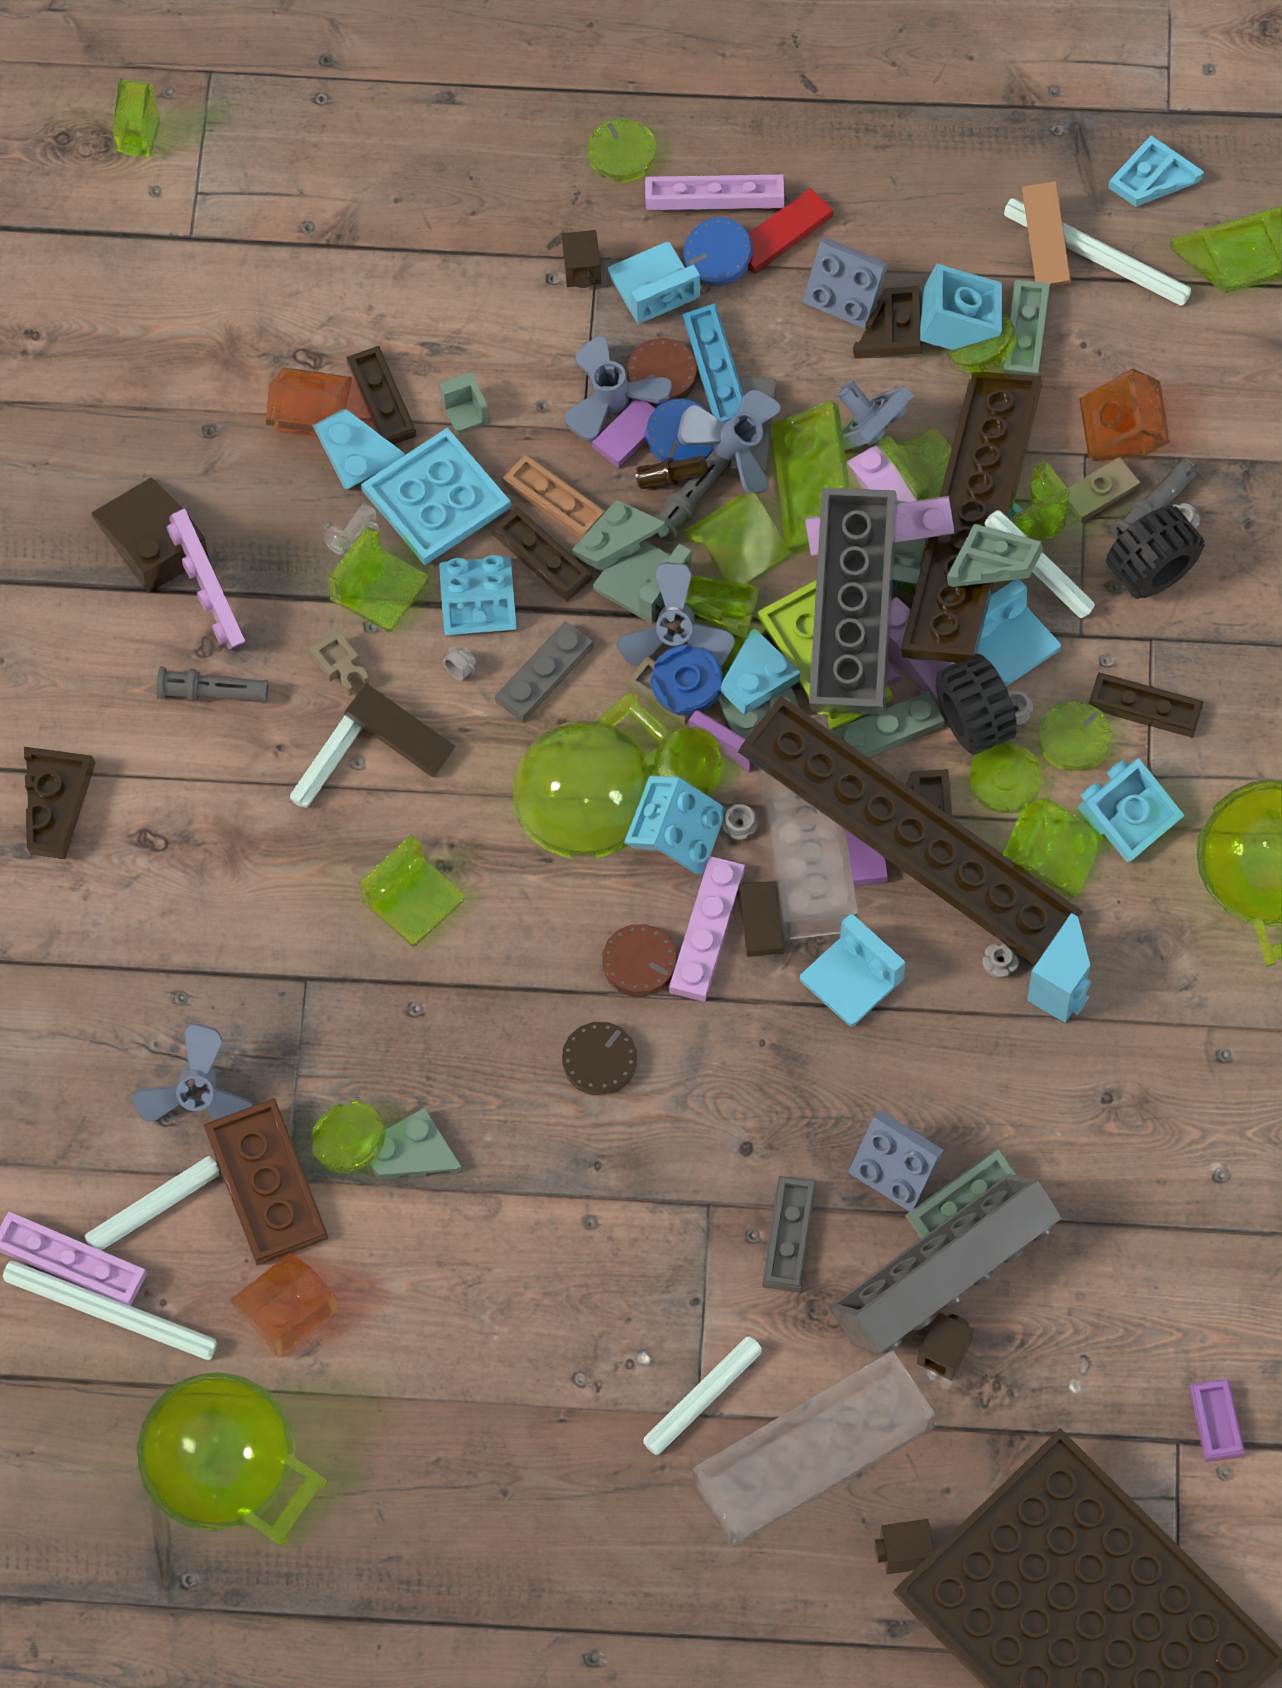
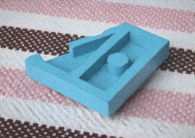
M1150 136L1111 178L1108 188L1137 207L1199 183L1203 179L1204 171L1153 136Z
M342 409L312 425L344 489H349L379 473L405 456L404 452L347 409Z
M754 629L748 635L721 685V693L745 715L798 683L801 672Z

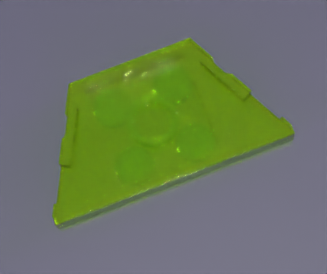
M1282 206L1173 238L1170 241L1171 251L1225 294L1282 277Z

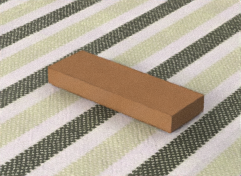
M1051 181L1023 186L1022 193L1035 282L1050 283V287L1072 284L1057 182Z
M524 454L503 477L504 485L580 540L606 512L527 454Z

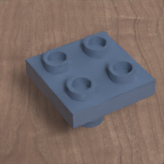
M824 237L819 243L802 303L865 329V324L870 314L874 311L888 263Z
M854 380L848 381L841 387L842 391L838 390L835 395L841 399L853 413L854 417L829 441L837 452L851 448L855 451L865 444L872 446L885 434L883 428L890 421L891 423L897 421L907 412L908 408L905 405L914 395L906 386H902L874 395L869 400L855 384Z
M880 1110L873 1116L848 1173L910 1212L919 1206L944 1150L927 1140L920 1132L911 1130Z

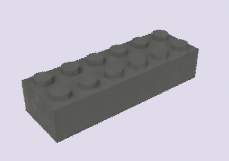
M822 488L809 705L812 712L885 715L898 505L895 490Z
M1008 1174L829 1306V1309L852 1345L879 1354L888 1353L896 1349L902 1343L901 1338L912 1329L916 1331L928 1325L933 1319L931 1315L939 1309L951 1307L959 1302L963 1297L962 1292L970 1286L980 1285L991 1278L993 1275L992 1270L1002 1262L1008 1263L1018 1258L1024 1251L1022 1248L1029 1242L1040 1240L1049 1235L1054 1229L1052 1225L1062 1219L1039 1180Z

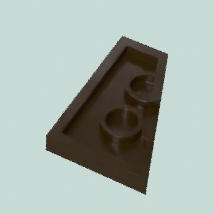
M24 747V758L27 765V775H25V788L28 799V808L26 809L27 849L31 855L66 859L96 762L91 755Z

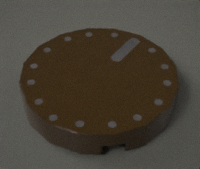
M591 1022L580 1026L569 1035L563 1047L562 1065L567 1080L577 1090L589 1095H600V1093L608 1092L612 1094L620 1091L631 1081L636 1071L637 1050L632 1038L621 1027L609 1022Z

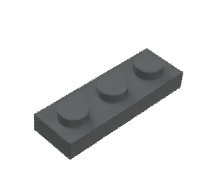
M564 621L495 695L496 703L524 723L591 651L593 641Z

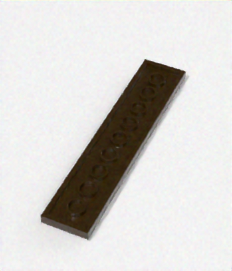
M971 371L940 497L949 496L954 534L929 537L901 646L902 658L959 663L974 660L977 655L994 582L953 587L948 585L947 575L974 524L985 526V521L989 515L997 510L1010 519L1042 388L1041 376Z
M782 696L778 698L738 751L742 756L1034 965L1042 957L1070 914L1072 913L1079 918L1083 913L1079 908Z

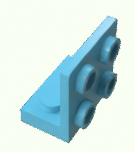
M670 242L662 243L608 267V274L637 324L700 298V274L694 265L687 268L683 266Z
M490 555L483 559L473 560L454 558L448 562L439 563L445 635L517 630L510 557Z
M1020 579L1012 581L991 595L977 654H982L992 663L1005 686H1008L1061 650L1060 642L1027 607V587Z
M649 776L624 843L633 849L658 850L693 873L702 875L727 810L724 806L680 777Z
M851 913L841 922L840 939L800 975V982L848 1026L853 1027L904 980L905 961Z

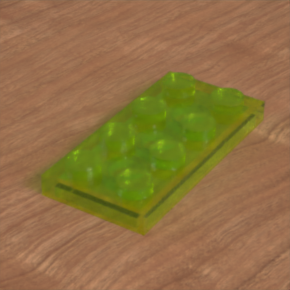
M833 401L771 424L786 549L792 553L810 547L805 519L820 516L822 488L850 489L839 406Z

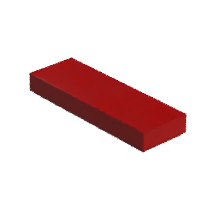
M811 188L748 233L754 250L753 257L750 258V262L747 265L754 274L759 272L833 217V209Z

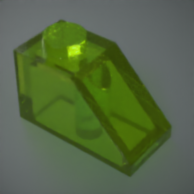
M119 79L113 127L116 149L129 156L142 155L150 157L160 126L153 84Z

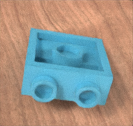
M1140 758L1128 764L1124 759L1115 764L1106 772L1110 779L1102 786L1095 782L1080 794L1084 801L1076 807L1099 836L1104 834L1126 862L1132 861L1185 816Z

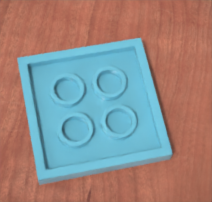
M448 427L361 484L362 492L424 565L511 509V501Z

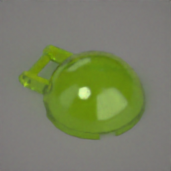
M633 692L623 696L596 721H570L555 726L536 738L524 751L513 777V809L520 826L528 836L547 851L567 858H572V854H594L596 859L618 852L628 846L624 842L649 776H656L654 771L671 757L661 751V746L663 745L676 753L684 742L680 735L677 733L671 734L638 703L639 698ZM628 714L661 743L648 756L633 738L614 727Z
M1269 779L1248 783L1231 791L1217 802L1212 808L1214 812L1206 822L1204 829L1200 830L1196 853L1199 874L1207 891L1227 913L1254 925L1266 967L1276 965L1275 960L1282 958V943L1270 946L1265 927L1282 925V780Z
M216 1372L184 1379L163 1393L151 1406L141 1425L137 1443V1457L143 1486L155 1505L167 1516L189 1528L217 1532V1530L240 1527L248 1522L276 1543L284 1546L289 1539L286 1534L319 1487L324 1489L329 1482L293 1456L295 1446L291 1430L292 1425L279 1402L262 1386L242 1376ZM291 1468L306 1477V1480L276 1523L271 1526L258 1516L280 1495L289 1477Z

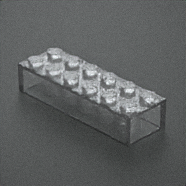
M828 714L810 716L830 730ZM758 767L774 880L776 881L783 940L841 934V922L851 913L858 918L846 830Z
M891 1351L694 1467L693 1484L731 1544L735 1547L934 1429L936 1414L895 1352Z

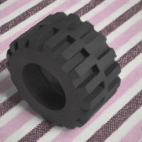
M1170 505L1151 511L1131 524L1112 545L1107 554L1106 563L1135 599L1147 598L1164 591L1180 580L1199 559L1204 550L1205 541L1179 508Z
M977 654L974 660L955 663L937 671L936 691L941 709L951 731L965 750L972 755H976L1015 738L1017 734L1015 710L1002 678L989 660L982 654Z

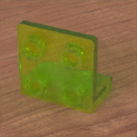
M936 427L929 428L903 444L897 445L890 435L877 441L878 448L897 468L916 501L940 497L952 448Z
M1046 460L1033 467L1029 500L1030 507L1009 518L1028 538L1037 541L1045 537L1048 539L1053 538L1064 529L1070 493Z
M755 492L738 495L684 531L690 543H703L731 590H736L790 553Z
M366 526L327 581L331 601L383 630L392 632L429 579L427 574L384 551L381 548L379 532Z
M1045 798L1023 806L1003 855L1024 870L1030 869L1069 897L1074 898L1079 896L1103 836L1050 798Z
M412 834L358 883L361 902L412 947L417 946L465 900L464 894L424 859L422 843Z

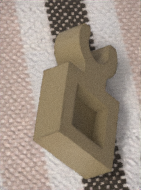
M339 630L308 649L309 656L329 681L338 676L340 677L342 689L347 695L351 696L354 694L353 687L349 683L351 679L358 678L364 685L366 683L369 684L366 670L356 666L360 662L359 655Z

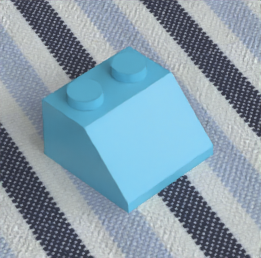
M936 264L921 291L920 341L955 350L998 337L1002 332V283Z
M1070 914L1033 968L1027 1001L1064 1023L1067 1022L1072 1013L1078 1015L1082 1011L1089 998L1086 993L1092 982L1088 979L1090 961L1078 916Z

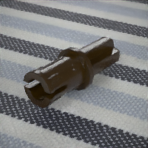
M703 456L674 461L673 458H666L665 462L637 467L636 480L641 489L662 484L676 486L678 480L707 474V462Z

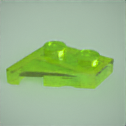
M691 575L685 604L692 609L694 614L742 638L748 639L759 599L760 587Z

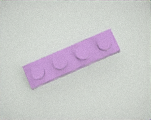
M783 174L645 177L646 210L784 208Z
M949 496L899 503L897 505L895 542L954 534ZM820 516L805 519L811 555L818 554Z
M183 509L172 514L169 517L171 524L167 526L168 533L174 545L181 544L186 557L182 559V563L189 578L196 577L201 590L197 592V595L205 612L211 610L216 623L212 625L218 642L220 645L226 643L229 650L243 644L245 639L186 510Z
M709 856L671 979L669 993L702 1002L706 1001L739 893V884L743 880L745 865Z
M9 1211L0 1226V1253L129 1306L132 1305L147 1276L146 1270Z

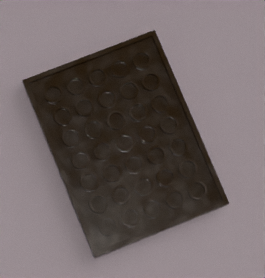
M1061 1428L893 1591V1594L985 1688H1259L1282 1665V1648Z

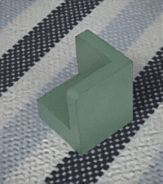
M472 372L439 383L441 403L456 434L489 424L488 406Z

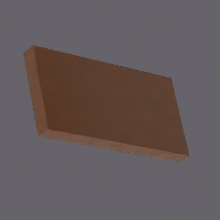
M275 1098L203 1124L256 1266L328 1239L325 1226Z

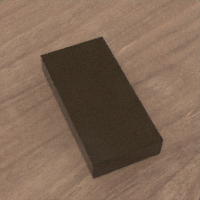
M776 881L739 884L747 957L784 953Z

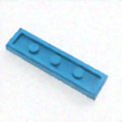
M716 303L682 315L712 415L726 423L738 414L744 394Z

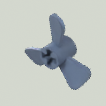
M597 336L582 346L576 353L577 365L591 378L594 394L569 409L565 413V422L567 427L581 439L592 442L600 435L608 413L615 414L625 410L629 406L631 398L653 403H664L670 398L672 383L665 377L628 382L623 366L610 360L606 338Z
M751 390L743 396L738 414L726 423L701 407L692 405L681 416L678 439L683 445L713 444L714 450L720 457L726 460L736 459L742 487L748 494L763 493L769 488V481L749 449L761 440L763 435L762 424L780 412V404L761 391Z
M669 562L658 565L656 577L665 606L659 613L656 625L622 635L617 642V649L630 665L639 666L663 642L671 646L687 642L692 647L700 649L703 647L718 659L720 666L727 660L735 642L733 633L726 629L694 623V613L685 604L692 575L687 565ZM676 615L682 617L683 620L680 625L683 631L675 633V630L663 625L665 620L667 619L672 622L675 620Z
M191 1023L186 1028L185 1040L189 1063L182 1069L178 1085L141 1089L134 1094L132 1099L133 1105L140 1117L146 1121L159 1119L179 1104L190 1111H201L206 1108L214 1120L254 1106L251 1100L216 1088L218 1076L212 1063L221 1046L222 1036L217 1029L199 1023ZM195 1079L197 1087H202L204 1084L207 1087L198 1092H193L190 1090L188 1081Z

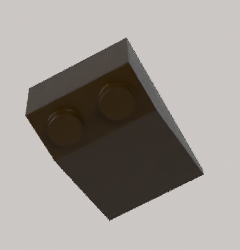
M152 477L91 513L93 519L147 593L152 592L186 571L182 563V559L186 557L181 544L174 545L167 530V526L171 524L169 517L183 510V508ZM189 517L205 554L209 558L205 537Z

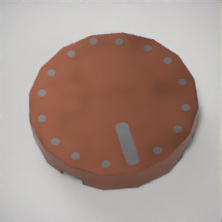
M667 338L651 339L639 345L630 355L627 365L629 382L661 377L668 378L672 383L669 400L682 399L695 386L697 376L696 359L690 349L677 340Z
M632 924L617 930L607 940L602 952L603 970L608 982L619 992L632 997H643V994H655L662 991L671 982L676 966V949L671 939L659 928L647 924Z

